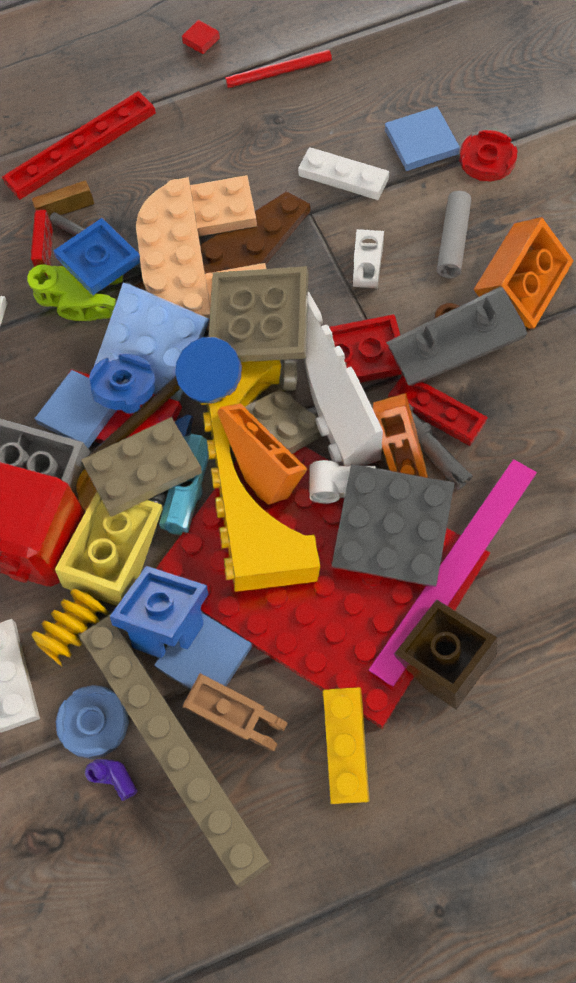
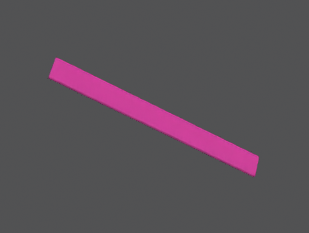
M514 459L512 460L440 565L437 586L425 587L370 667V672L391 686L395 685L405 667L395 657L394 653L436 599L447 606L449 605L537 472Z

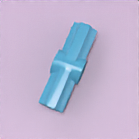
M191 434L190 436H184L185 441L201 466L202 473L187 480L193 482L190 486L181 487V484L168 491L159 525L161 529L167 530L172 534L181 535L183 532L189 533L196 503L202 496V481L209 458L207 439L201 435Z

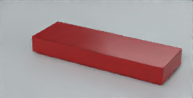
M403 375L388 395V398L406 393L408 403L413 407L412 412L418 418L468 446L472 445L488 419L487 416L424 382L408 385Z

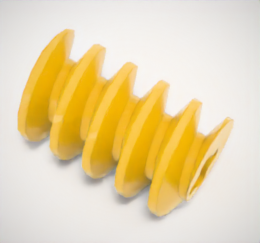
M72 589L70 594L74 602L65 599L61 601L65 613L57 610L51 612L55 624L45 620L41 623L46 634L44 635L36 631L31 634L36 645L61 667L63 665L58 655L70 658L72 653L67 645L69 643L78 647L82 645L77 634L89 629L86 624L88 622L92 624L99 622L96 615L97 612L109 614L96 599L85 591Z

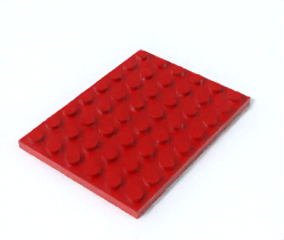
M307 447L294 452L293 455L307 468V471L288 499L269 505L258 498L255 491L246 483L236 460L233 466L240 482L247 493L264 511L296 532L305 536L314 535L320 562L318 581L235 592L233 579L226 580L224 559L230 557L228 548L221 547L220 528L225 527L224 517L217 518L215 498L220 497L219 488L214 489L194 516L189 533L183 532L156 569L207 585L208 596L201 605V612L249 641L253 647L320 690L360 687L363 717L383 729L413 681L414 676L405 668L395 685L391 686L370 672L369 669L427 585L332 567L345 497H340L338 501L327 504L316 503L309 498L310 465L313 462L328 459ZM448 528L446 529L440 565L461 536ZM485 550L448 607L455 611L457 610L490 556L489 551Z

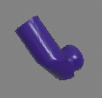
M96 759L85 768V776L88 781L113 785L121 801L131 798L138 792L125 766L119 761Z

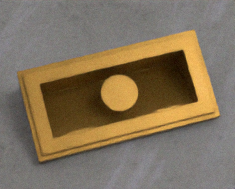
M86 180L32 198L35 210H46L49 219L52 213L63 215L95 204Z

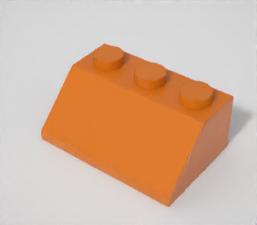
M542 217L514 223L475 286L474 291L480 297L498 287H502L525 327L533 329L539 322L574 260Z

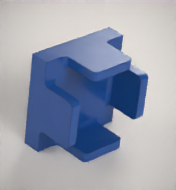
M146 566L109 616L112 626L128 632L134 649L162 658L166 653L164 644L174 647L178 640L180 647L188 650L203 627L201 605L208 596L207 585Z

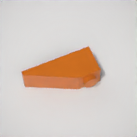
M406 393L373 402V411L383 430L382 448L389 471L428 478Z
M241 403L220 407L217 411L246 483L255 491L257 497L268 505L288 499L307 471V468Z

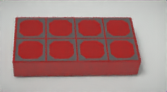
M36 210L34 213L31 260L34 267L44 264L51 266L53 226L46 210Z

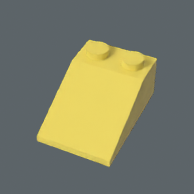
M96 492L55 568L62 587L69 590L85 591L95 599L117 606L141 574L162 511V505L146 500L110 517L98 492Z

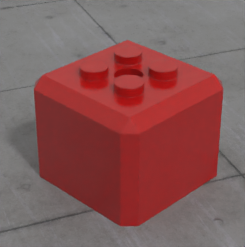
M0 462V573L23 583L30 581L48 587L60 583L55 568L85 514L68 483L57 477Z

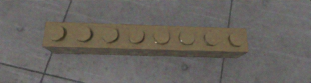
M107 616L79 636L233 881L241 888L272 864L118 627L112 626L110 617Z

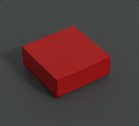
M200 20L182 35L183 44L201 54H204L220 39L218 30Z

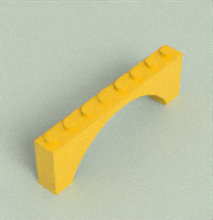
M280 360L241 362V380L236 390L231 395L222 398V401L201 403V405H207L208 412L203 413L205 432H211L212 440H207L209 460L215 459L216 468H211L213 488H219L220 497L215 498L217 518L224 517L225 527L220 528L221 547L228 548L230 557L224 559L226 580L233 579L235 592L317 582L320 562L314 535L305 536L270 516L247 493L234 469L230 454V442L217 411L223 406L241 403L245 407L251 404L270 385L280 383L281 371Z

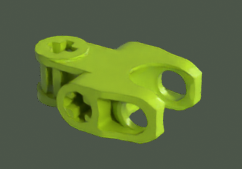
M38 265L32 268L27 276L28 284L33 289V296L36 302L45 307H57V313L65 319L92 321L109 319L112 316L116 305L115 299L104 294L96 293L92 295L64 266ZM123 275L117 278L109 285H115L122 282Z

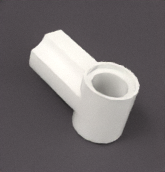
M328 460L313 462L310 465V500L316 503L327 504L338 501L340 497H345L351 466H339L338 463Z

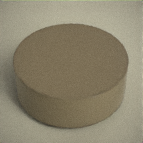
M293 359L283 360L282 389L283 391H294L297 385V361Z

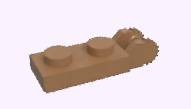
M200 673L182 708L246 741L249 739L270 751H275L277 743L272 738L253 730L258 719L276 730L284 731L288 724L283 719L264 710V706Z

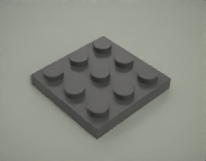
M351 464L332 567L436 587L454 483Z

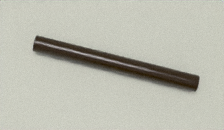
M176 376L88 456L130 436L181 389Z

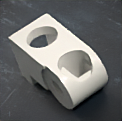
M357 229L353 287L378 288L384 231ZM365 239H373L374 241H376V243L361 242Z

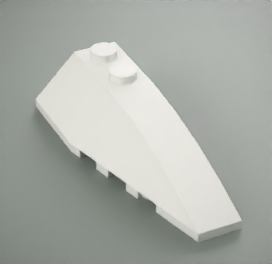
M308 291L307 349L304 364L310 392L319 416L315 418L318 430L322 437L327 435L331 443L328 446V450L333 462L340 463L341 466H351V464L365 466L381 460L383 430L352 367H346L345 356L341 347H335L329 326H321L323 324L321 312Z

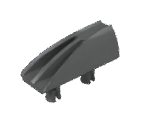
M498 287L386 343L407 384L415 385L519 341L527 336V331L507 293L502 287Z

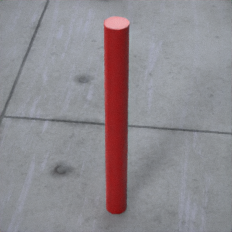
M325 50L225 77L227 88H232L332 61L330 50Z

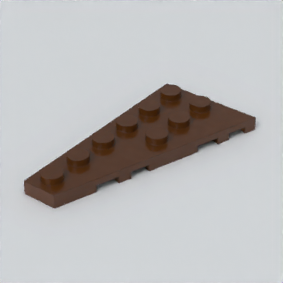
M286 191L255 211L257 226L222 232L201 244L205 274L262 263L266 265L311 212L310 203ZM143 281L135 285V287L146 291ZM209 330L205 331L206 335L209 334Z

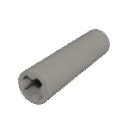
M454 191L448 196L437 264V273L445 278H455L461 274L472 200L470 194L464 191Z

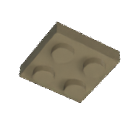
M281 389L245 406L292 454L322 437L316 424L315 418L317 417Z

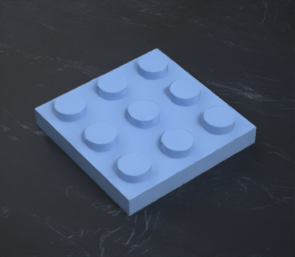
M123 283L95 365L107 357L109 361L119 359L118 354L140 356L151 365L156 385L153 394H156L176 376V362L182 350L192 341L203 338L210 319L131 284ZM125 379L123 382H117V383H119V384L128 383V379ZM178 390L170 399L180 401L183 390Z

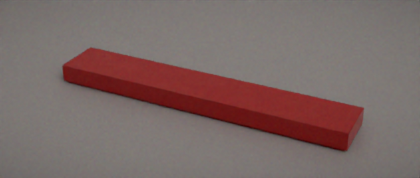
M137 91L2 176V179L14 195L21 200L156 114L155 107Z

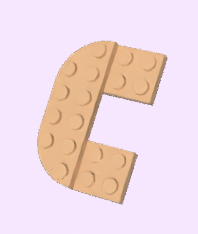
M247 175L190 185L189 177L173 179L149 196L142 205L136 221L142 278L147 292L210 319L213 272L205 274L199 236L257 226ZM262 263L217 272L266 269V265Z

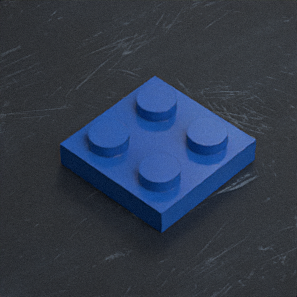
M103 218L53 250L56 259L92 295H95L140 263V254Z

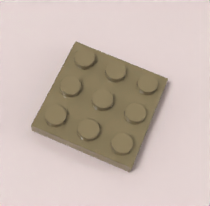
M307 266L213 272L209 337H216L227 342L236 351L240 362L306 359L309 276Z

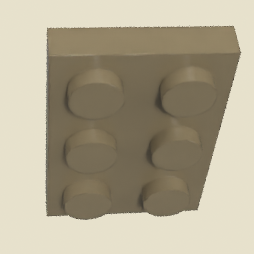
M172 417L81 459L110 517L202 473L199 462Z

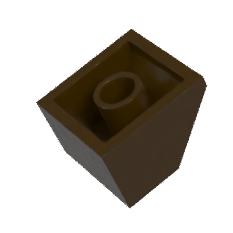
M436 599L394 655L426 690L457 710L496 657L497 637Z

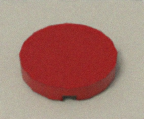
M482 130L477 135L472 136L471 134L466 137L461 145L459 162L462 169L472 178L489 182L501 180L508 176L516 165L517 147L516 145L514 147L511 143L512 139L506 134L499 131Z

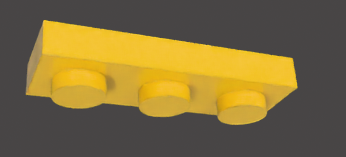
M361 688L323 690L331 804L369 802Z

